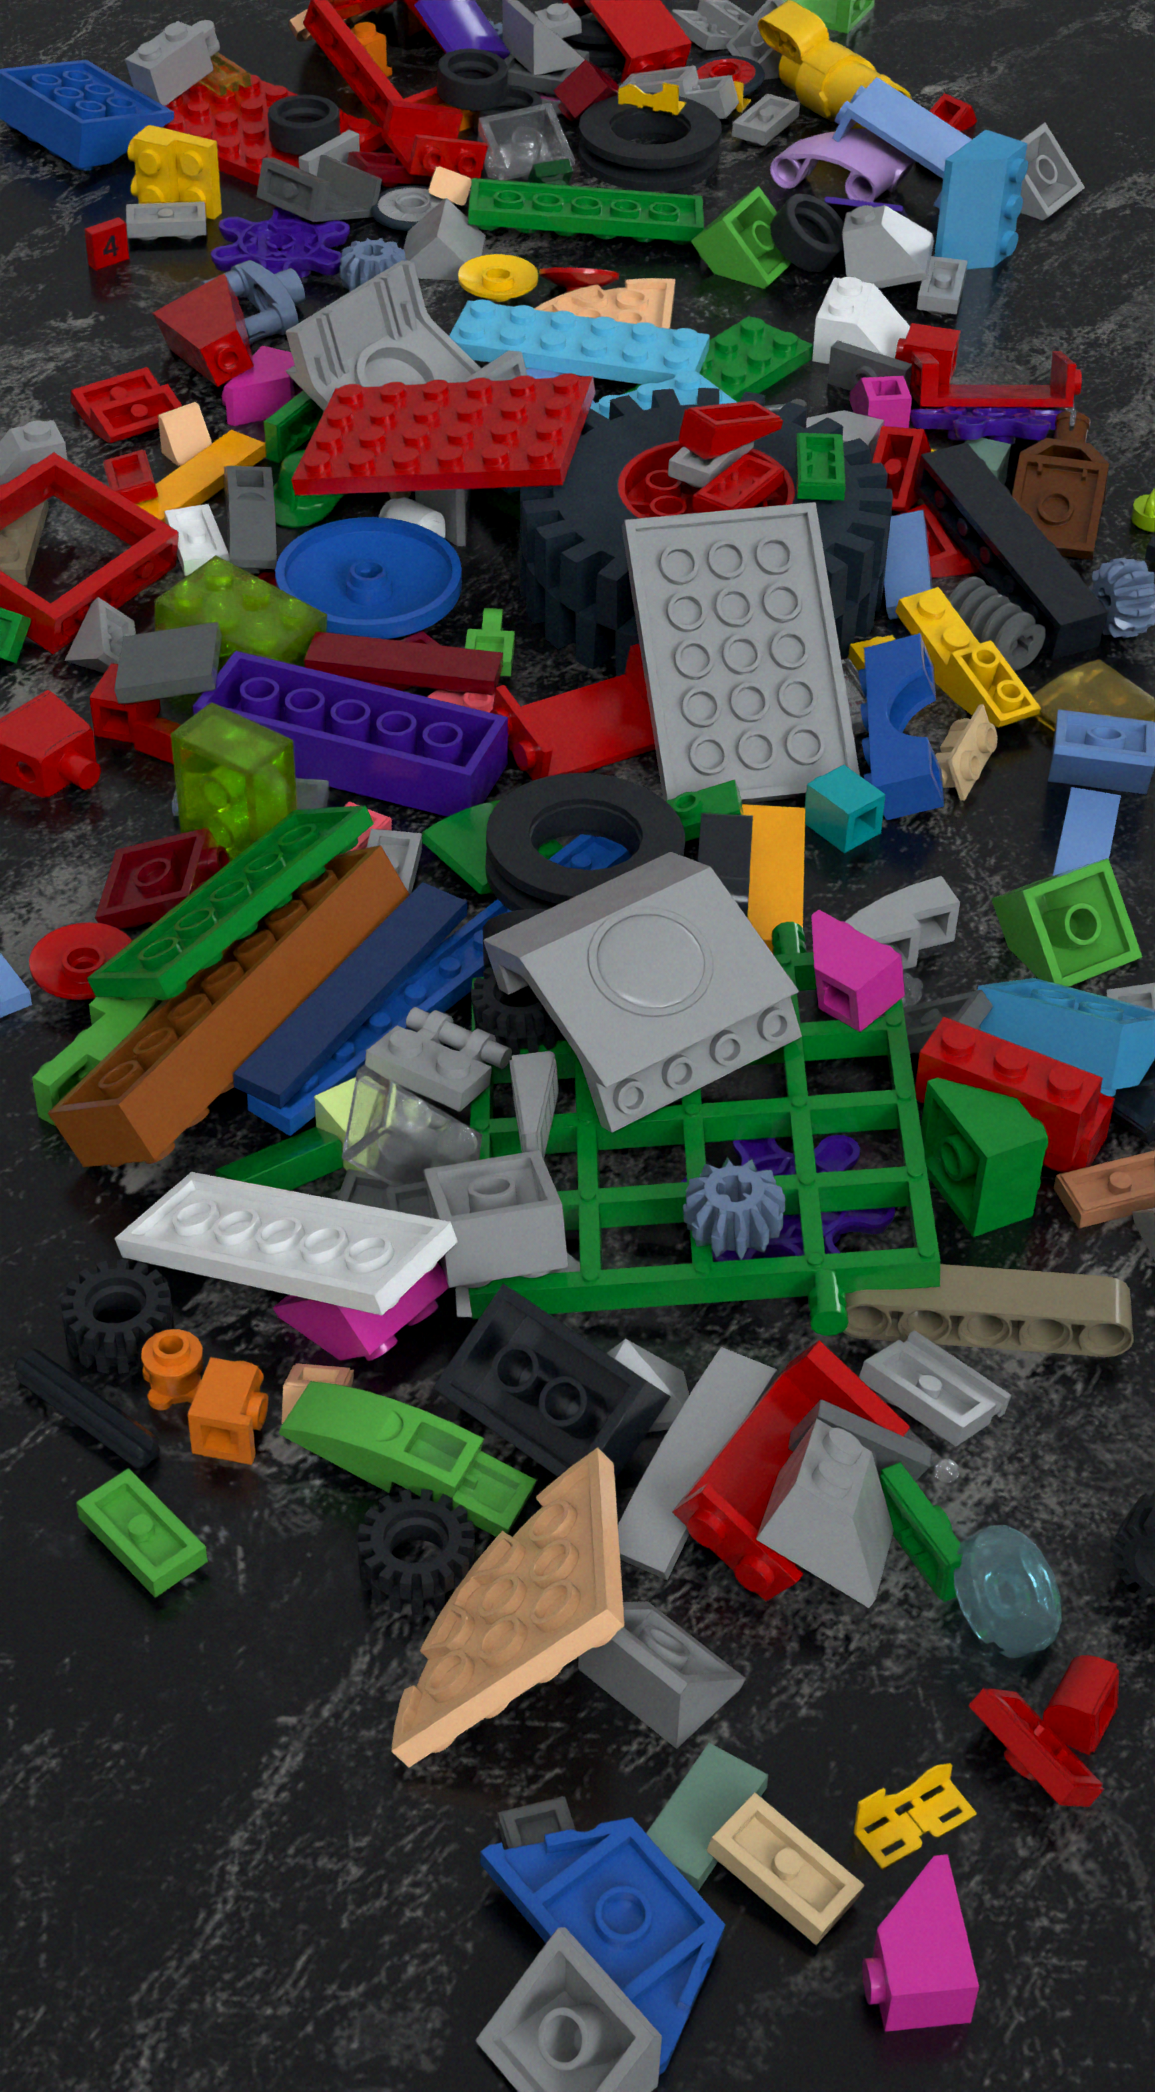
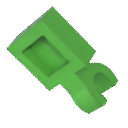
M484 608L482 630H467L465 648L502 652L503 669L500 676H511L515 631H503V609Z

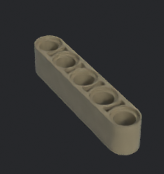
M940 1264V1287L901 1290H861L845 1293L849 1323L843 1332L854 1338L887 1341L901 1340L905 1342L908 1339L909 1333L915 1330L934 1344L1099 1357H1112L1122 1354L1134 1342L1130 1289L1125 1282L1109 1276Z

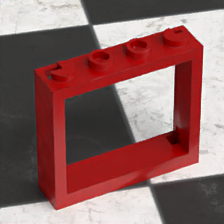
M310 0L303 21L304 27L382 128L389 100L436 106L445 103L437 93V86L403 99L343 21L344 19L397 0ZM404 0L443 52L447 54L414 6L419 0Z
M53 452L40 462L32 464L25 472L8 483L0 485V531L51 496H55L132 546L52 603L47 602L0 571V608L31 618L26 637L52 654H55L75 639L91 603L97 597L117 609L176 567L179 532Z

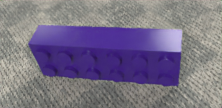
M235 651L217 674L216 689L203 692L193 705L197 753L447 817L464 809L483 804L508 764V717L240 651Z

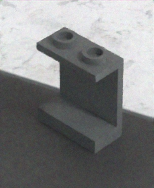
M320 155L317 176L276 158H263L256 197L312 222L373 217L371 208L378 203L382 179L327 155Z

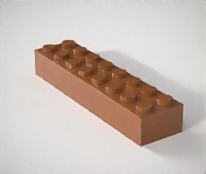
M381 845L345 852L331 859L324 865L326 870L321 876L300 885L291 893L292 899L289 903L279 909L269 911L257 922L258 928L253 933L231 943L222 951L223 957L220 961L206 969L199 970L186 981L188 985L182 993L164 1000L48 1112V1115L83 1167L101 1165L118 1167L125 1163L143 1161L146 1164H153L162 1160L174 1150L175 1143L173 1141L186 1128L196 1125L208 1115V1106L215 1098L234 1087L233 1073L410 895Z

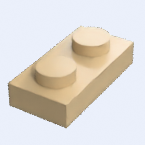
M756 1793L712 1836L706 1850L815 1945L820 1942L853 1905L865 1886Z

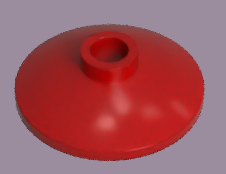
M558 267L539 270V276L555 285L567 288L566 293L597 284L603 287L619 279V273L601 269Z
M85 922L63 926L45 935L32 949L29 958L31 976L41 989L51 995L73 1000L95 998L96 996L87 978L130 944L132 939L118 928L101 923Z

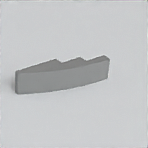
M723 1347L719 1349L666 1433L618 1524L620 1560L668 1580L689 1536L687 1526L672 1511L775 1381L778 1375L777 1369Z

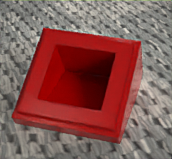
M946 93L929 110V112L960 132L977 123V118L971 105Z
M163 717L138 719L132 723L134 748L175 765L197 745L194 729Z

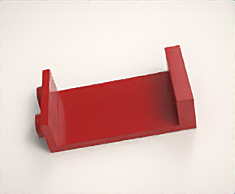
M562 0L564 4L568 3L572 9L587 5L624 55L626 62L621 83L630 74L686 67L692 42L661 0Z
M911 350L910 364H912L909 392L920 407H1073L1074 395H1080L1081 370L1076 369V363L1061 351H1052L1050 385L939 384L940 363L928 350Z
M640 644L630 646L625 674L537 702L520 706L505 685L495 689L493 709L490 713L508 717V747L514 754L518 767L522 771H526L533 781L559 774L585 773L655 750Z
M820 1340L787 1364L672 1511L687 1526V1530L694 1540L710 1548L734 1571L735 1577L745 1588L757 1593L765 1602L796 1584L803 1575L796 1567V1563L756 1540L778 1473L793 1453V1451L788 1449L791 1431L820 1400L829 1402L901 1436H904L910 1428L899 1415Z

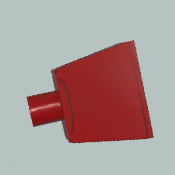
M46 690L0 718L1 781L44 798L54 795L71 783L87 790L92 788L99 780L101 767L96 759L94 735L91 726L53 692Z

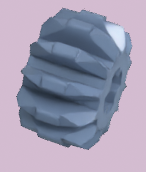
M366 238L364 242H351V246L342 249V257L340 259V278L342 279L343 287L351 292L401 260L407 261L405 251L399 248L397 243L393 241L384 242L382 238L378 240Z
M1126 558L1112 559L1108 563L1101 564L1099 570L1093 571V585L1089 586V589L1097 599L1103 602L1108 611L1107 621L1103 629L1104 635L1129 638L1138 636V633H1144L1148 627L1155 625L1154 572H1148V566L1145 561Z
M727 1157L720 1169L704 1164L700 1177L689 1179V1186L686 1189V1204L683 1205L684 1222L687 1223V1229L692 1230V1237L695 1239L696 1246L711 1245L716 1258L726 1250L735 1251L741 1260L747 1248L764 1253L769 1239L779 1238L780 1231L783 1228L785 1195L782 1193V1187L776 1185L772 1170L757 1172L752 1159L743 1166H734Z

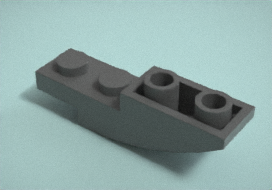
M226 466L224 467V493L227 511L226 533L230 568H238L246 573H261L266 569H276V521L271 467Z

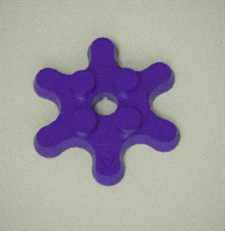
M280 207L274 208L272 218L261 222H251L240 217H227L219 222V230L223 238L233 242V244L213 249L211 251V259L215 267L220 271H231L232 266L251 260L262 265L273 274L292 268L296 271L299 278L310 275L311 270L323 275H335L340 272L342 253L329 248L344 244L347 241L350 227L342 221L309 224L303 222L301 216Z
M946 406L930 407L931 409H913L910 412V418L915 428L947 429V438L952 440L966 441V439L975 440L989 436L990 440L1015 444V438L1029 440L1045 439L1049 430H1055L1057 414L1065 411L1034 410L1025 407Z
M832 1135L823 1139L814 1149L816 1173L852 1170L860 1158L858 1143L845 1135ZM775 1138L732 1141L734 1151L741 1161L740 1166H743L752 1159L757 1172L772 1170L773 1176L795 1174L793 1153L781 1149L777 1145ZM685 1177L681 1182H687V1177ZM895 1207L821 1212L825 1254L840 1253L834 1244L839 1241L843 1233L879 1234L884 1232L894 1219ZM799 1214L792 1216L783 1215V1228L780 1231L779 1238L769 1239L764 1253L747 1248L742 1260L803 1256ZM712 1250L714 1262L741 1260L735 1251L726 1250L716 1258Z

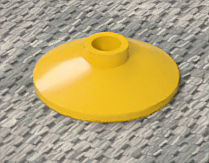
M490 254L465 262L458 271V282L464 290L475 296L487 298L493 302H503L509 298L522 296L534 289L538 283V271L532 263L520 257Z

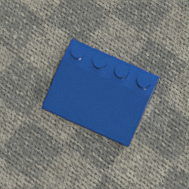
M88 60L0 69V119L6 122L9 128L16 129L25 134L28 140L39 143L49 149L50 154L65 159L77 170L89 171L93 170L94 166L112 163L128 151L131 139L147 125L162 128L174 119V111Z

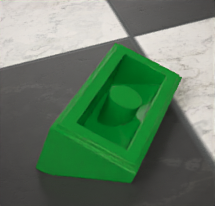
M313 1127L216 1169V1177L291 1191L343 1168L342 1142L337 1135Z

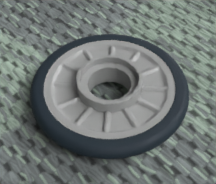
M396 187L379 194L378 203L372 206L371 214L383 226L408 232L444 199L429 194V187Z

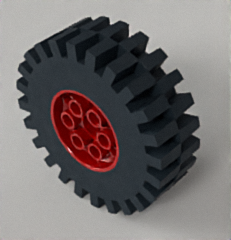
M698 388L697 405H680L674 389L653 390L651 409L643 410L629 395L617 397L610 400L609 419L590 408L563 485L520 487L521 596H526V612L533 624L545 622V638L557 649L576 642V661L587 668L594 670L612 656H616V677L625 674L630 646L639 644L622 524L624 520L700 513L692 509L693 495L702 488L692 487L684 481L669 477V459L683 447L679 443V434L685 409L718 405L720 389ZM744 392L739 401H755L765 407V395ZM788 402L775 413L783 419L782 428L755 440L754 447L747 453L785 469L784 483L754 508L816 502L842 660L849 655L850 644L854 643L855 635L864 638L869 635L874 626L875 611L880 612L893 492L892 489H886L888 474L881 462L870 464L871 448L863 440L857 438L843 442L846 485L844 501L797 499L796 433L843 435V426L827 417L806 428L807 408Z

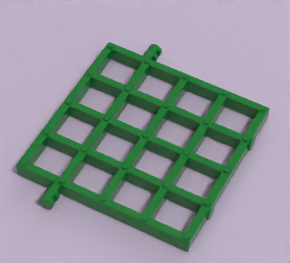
M784 922L777 925L771 934L774 957L799 991L817 990L814 952L807 953L804 929L794 922ZM472 978V989H474L476 978ZM796 993L791 996L802 1037L747 1064L784 1063L787 1089L786 1098L702 1104L701 1088L682 1097V1105L664 1106L614 1132L601 1127L583 1068L567 1040L555 1041L556 1047L547 1050L543 1044L539 1045L538 1052L551 1051L555 1054L558 1079L575 1078L576 1113L554 1114L545 1154L577 1152L578 1190L557 1191L562 1202L565 1231L579 1230L580 1271L549 1273L535 1278L515 1276L492 1280L489 1284L482 1287L468 1288L472 1319H479L502 1284L513 1289L549 1314L808 1296L812 1330L823 1336H832L843 1332L848 1327L849 1320L845 1293L861 1290H901L940 1287V1256L902 998L884 1012L882 1017H878L859 1032L840 1020L800 1023ZM472 1006V1032H473V1031L476 1030V1029H475L473 1006ZM520 1048L519 1055L529 1054L528 1048ZM888 1055L892 1090L808 1096L804 1061ZM486 1062V1065L492 1067L490 1085L471 1101L470 1161L522 1153L516 1117L494 1119V1084L511 1083L510 1063L501 1069ZM898 1129L903 1167L816 1173L812 1135ZM791 1136L795 1174L774 1176V1179L776 1180V1185L782 1187V1193L785 1195V1212H783V1215L799 1214L803 1256L713 1262L711 1245L696 1246L695 1239L692 1237V1230H690L692 1263L603 1270L601 1228L684 1222L683 1205L686 1204V1189L689 1186V1179L700 1177L704 1164H706V1142ZM685 1144L687 1182L600 1188L599 1150ZM909 1207L914 1248L825 1254L821 1212Z

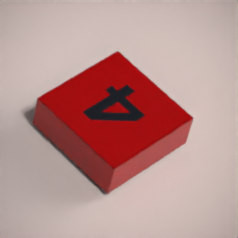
M118 217L84 229L88 265L95 271L129 259L126 222Z

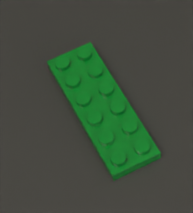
M472 178L468 224L476 225L483 230L509 227L515 228L522 233L547 230L554 231L561 236L586 233L593 234L600 239L625 236L632 237L639 242L663 239L671 240V242L678 245L692 244L691 240L704 230L702 196Z
M366 805L293 810L91 974L87 980L95 996L121 997L122 1000H131L137 997H156L158 1000H167L182 993L187 988L188 984L186 981L199 970L206 969L220 961L223 957L222 951L235 940L242 939L253 933L258 928L257 922L269 911L279 909L289 903L292 899L291 893L303 883L321 876L326 870L325 864L336 855L343 854L358 844L357 838L374 824Z

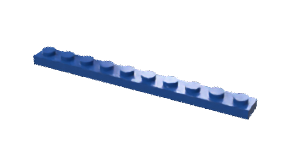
M580 834L548 860L568 868L595 870L611 868L625 862L632 857V854L621 844L604 837ZM498 899L440 943L281 1109L247 1094L248 1111L289 1136L294 1134L316 1116L315 1095L368 1072L365 1069L366 1050L397 1025L412 1030L406 1026V1018L412 1008L417 1007L429 1013L434 1010L444 1013L471 992L472 978L484 977L483 926L489 919L512 911L506 908Z

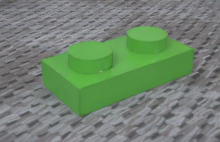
M129 1468L76 1502L79 1519L154 1597H157L208 1562L206 1546Z

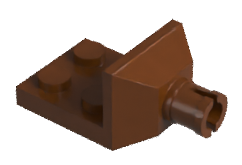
M1065 411L1056 416L1053 439L1045 438L1020 452L1012 497L1031 516L1033 522L1046 538L1055 545L1061 556L1093 560L1102 505L1105 504L1109 463L1091 443H1086L1087 433L1091 424L1090 418L1085 414L1077 412L1074 429L1070 431L1071 411Z

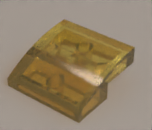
M1100 659L1085 663L1064 673L1032 695L1041 707L1039 714L1034 717L1054 732L1058 709L1155 722V698Z

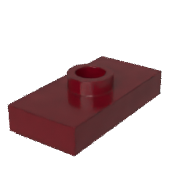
M352 151L348 154L346 164L381 178V185L395 187L397 183L425 185L430 183L431 176L409 174L394 153Z

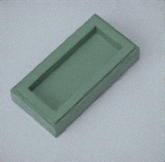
M708 1743L646 1833L697 1892L718 1862L706 1851L712 1836L754 1793L760 1797L767 1788L768 1774Z

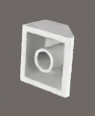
M834 277L816 316L812 361L829 364L831 346L837 340L895 359L899 338L906 339L910 326L875 284L862 282L855 277Z

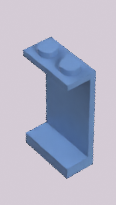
M878 77L867 88L861 85L850 102L846 101L834 120L839 126L832 137L839 142L858 122L941 178L944 177L945 159L972 140ZM942 190L934 203V206L939 209Z

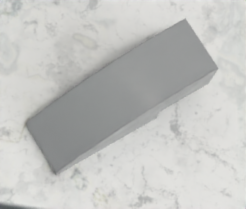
M695 65L630 74L620 85V87H623L627 84H633L643 92L653 93L663 91V82L679 85V96L703 104L712 110L719 119L727 118L739 104L732 75L699 79Z
M939 876L886 895L859 910L845 922L850 924L855 930L881 944L894 946L895 951L902 955L904 970L917 965L919 950L955 940L960 901L943 877Z

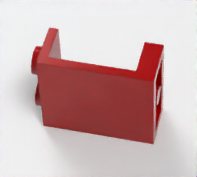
M389 100L381 136L409 174L432 177L436 167L440 166L469 177L471 180L472 178L480 179L488 145L484 142L457 139L463 118V113L459 108Z

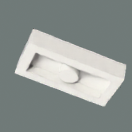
M209 504L164 511L165 523L179 532L177 557L185 576L194 574L207 575L214 571L230 569L229 553Z

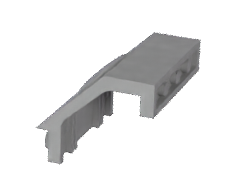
M401 260L285 331L295 364L285 372L323 411H325L335 388H340L347 384L373 387L383 386L390 382L415 385L425 384L432 380H445L448 383L468 382L482 377L488 378L491 381L511 380L518 376L527 375L523 355L519 351L509 350L483 368L479 367L427 313L413 261Z
M673 852L664 854L483 940L499 990L511 994L529 985L575 1052L583 1068L601 1127L610 1132H614L802 1037L791 996L798 993L799 990L713 869L708 865Z

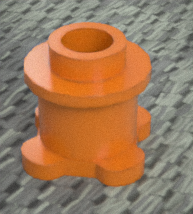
M170 1329L154 1334L146 1341L141 1353L143 1377L151 1386V1390L147 1394L149 1405L157 1410H166L172 1404L192 1403L202 1380L200 1372L203 1369V1347L199 1339L192 1333L180 1329Z

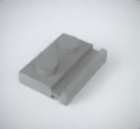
M915 1330L909 1333L907 1341L902 1342L898 1340L865 1360L859 1376L868 1387L880 1394L886 1402L899 1407L928 1427L934 1435L947 1440L955 1447L989 1425L994 1415L998 1417L1004 1415L1011 1398V1394Z

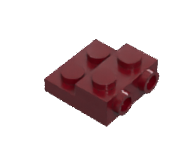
M208 827L116 849L95 919L98 923L110 925L118 929L136 928L148 922L154 924L230 862L226 849L217 844Z

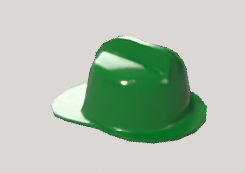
M305 450L293 452L285 457L281 464L278 482L273 487L275 521L281 527L298 528L317 523L326 517L345 495L295 496L291 479Z

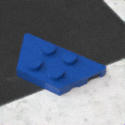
M632 1817L601 1823L593 1830L586 1832L570 1829L545 1834L544 1842L505 1850L502 1843H498L483 1849L480 1852L481 1866L544 1942H548L557 1928L566 1927L661 2034L659 2075L662 2074L668 2066L720 1944L725 1923Z

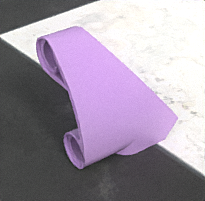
M850 129L839 142L832 138L835 133L834 131L793 143L772 161L770 171L773 180L779 186L790 189L811 174L819 160L838 164L851 171L845 184L848 198L851 200L873 202L887 189L890 192H894L906 178L916 161L868 129Z

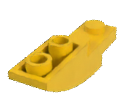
M939 587L899 599L895 611L911 635L921 634L934 666L935 683L957 705L973 715L977 707L984 704L989 723L998 728L1039 714L1041 707L992 640L979 643Z

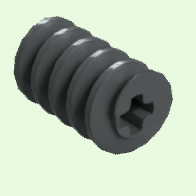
M975 576L967 578L951 593L948 599L979 643L992 640L1014 671L1029 665L1038 655L1044 643L1045 627L1040 624L1035 625L1033 615L1022 611L1019 605L1011 603L1005 595L998 594L996 589L986 585L983 579Z

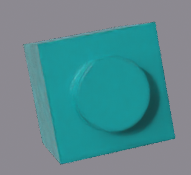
M843 764L807 784L805 824L843 853H846L881 833L886 794Z

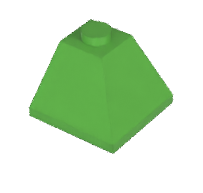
M1109 858L1030 883L991 898L1008 948L1040 980L1069 987L1142 957Z

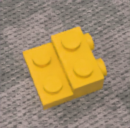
M147 125L131 139L127 153L129 160L135 162L136 175L131 183V193L134 197L138 198L139 204L205 201L206 218L214 220L222 213L217 141L153 125Z

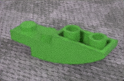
M95 997L89 1004L92 1026L80 1032L68 1047L53 1060L42 1065L32 1077L38 1117L56 1126L48 1112L164 1000H158L156 997H137L131 1000H122L121 997Z
M310 1381L279 1430V1435L388 1493L396 1483L405 1489H410L411 1492L420 1497L421 1489L433 1490V1502L436 1503L442 1494L453 1498V1510L462 1505L467 1511V1522L472 1521L473 1525L495 1537L502 1531L509 1534L533 1492L536 1483L534 1478L481 1451L484 1438L422 1409L392 1398L347 1386Z

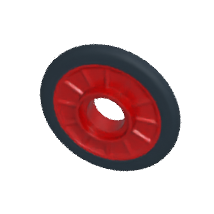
M742 56L714 57L696 65L699 79L732 75L733 81L744 83L743 96L757 90L765 78L764 69L758 62Z

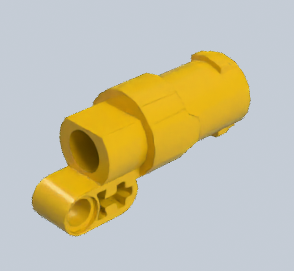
M788 0L758 21V29L763 40L772 49L782 54L779 63V77L782 83L796 92L802 105L823 118L835 122L834 120L846 101L850 102L861 85L867 88L876 77L912 100L906 89L891 81L889 77L879 74L869 61L843 45L831 42L827 27L821 18L796 2ZM858 122L852 127V129H867Z

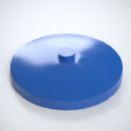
M350 518L315 527L298 536L283 550L275 569L278 600L284 610L298 623L318 632L379 639L406 636L435 624L453 609L460 597L462 588L461 562L458 554L449 542L425 527L391 518Z

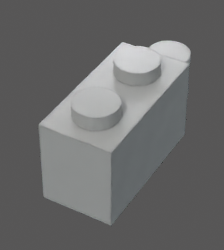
M202 20L193 26H189L177 21L168 25L162 33L151 41L139 46L137 51L125 59L133 87L166 106L212 72L214 69L210 57L220 49L214 23L210 20Z

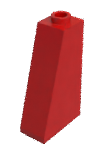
M225 274L214 278L152 313L169 349L217 387L254 367L243 311Z

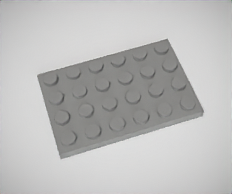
M816 502L624 520L622 533L663 799L665 801L670 800L685 792L699 791L734 779L740 791L742 804L806 797L808 783L843 764L860 776Z

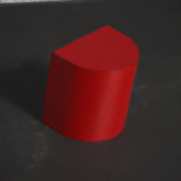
M1090 1655L1075 1657L1070 1662L1043 1713V1721L1066 1745L1089 1756L1091 1752H1095L1118 1708L1119 1670L1117 1669V1664Z

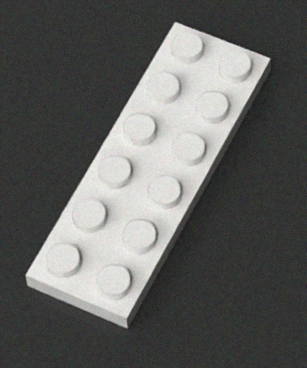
M190 1172L114 1238L123 1258L378 1315H383L387 1310L394 1307L399 1299L425 1273L432 1270L437 1262L458 1242L452 1224L449 1221Z

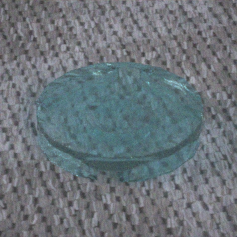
M1007 1525L988 1526L974 1532L960 1543L957 1555L963 1554L961 1557V1567L954 1569V1587L961 1611L974 1633L986 1644L994 1641L999 1647L1004 1649V1651L999 1653L1009 1658L1028 1657L1046 1649L1057 1637L1062 1622L1061 1596L1054 1573L1042 1552L1024 1533Z

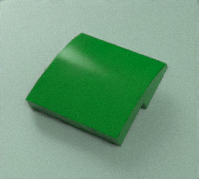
M500 800L464 809L435 823L422 833V843L479 894L493 893L488 884L485 870L486 831L489 816ZM554 839L542 844L537 851L546 859H550L564 847Z

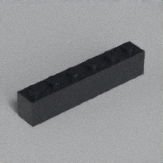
M968 443L921 454L914 487L915 492L990 585L996 589L998 594L1005 595L1011 603L1019 605L1022 611L1033 615L1035 625L1040 624L1045 627V639L1042 649L1048 657L1054 660L1099 647L1108 615L1103 602L1097 599L1082 581L1078 572L1073 570L1061 556L1055 545L1036 526L1031 516L1011 496L1007 487L1003 486L991 472L986 462L976 454Z

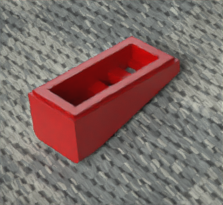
M755 401L691 407L685 409L679 434V443L701 458L711 459L780 430L783 419Z

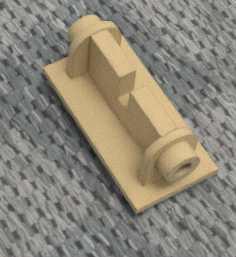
M984 704L977 707L971 719L964 718L952 724L948 735L940 746L942 753H936L935 755L942 770L943 788L956 787L960 801L966 799L997 746L996 728L992 723H989Z

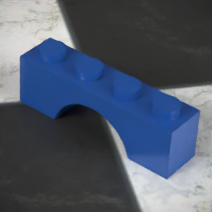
M921 634L864 648L865 668L859 670V681L867 702L862 703L860 709L866 731L869 732V737L862 739V746L866 762L871 767V773L865 774L864 779L886 794L883 812L886 820L944 807L942 770L928 737H916L903 733L907 723L917 712L936 701L934 666Z

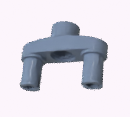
M248 260L232 266L231 271L223 273L226 275L235 296L247 297L260 311L258 314L245 318L250 345L275 334L285 335V331L299 323L295 306L304 303L305 291L301 279L294 269L289 268L273 274L262 265ZM214 278L201 281L200 286L213 280Z

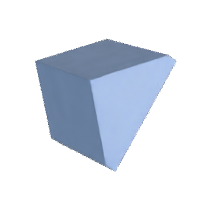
M1058 709L1048 777L1049 782L1147 794L1155 767V722Z

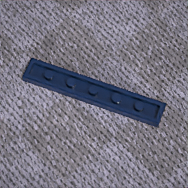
M422 882L233 1073L234 1087L281 1109L467 916V901Z

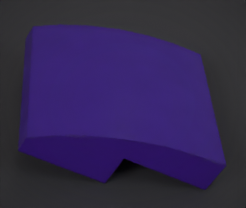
M419 0L414 5L446 53L458 49L473 48L489 51L498 55L503 60L510 55V51L475 0Z

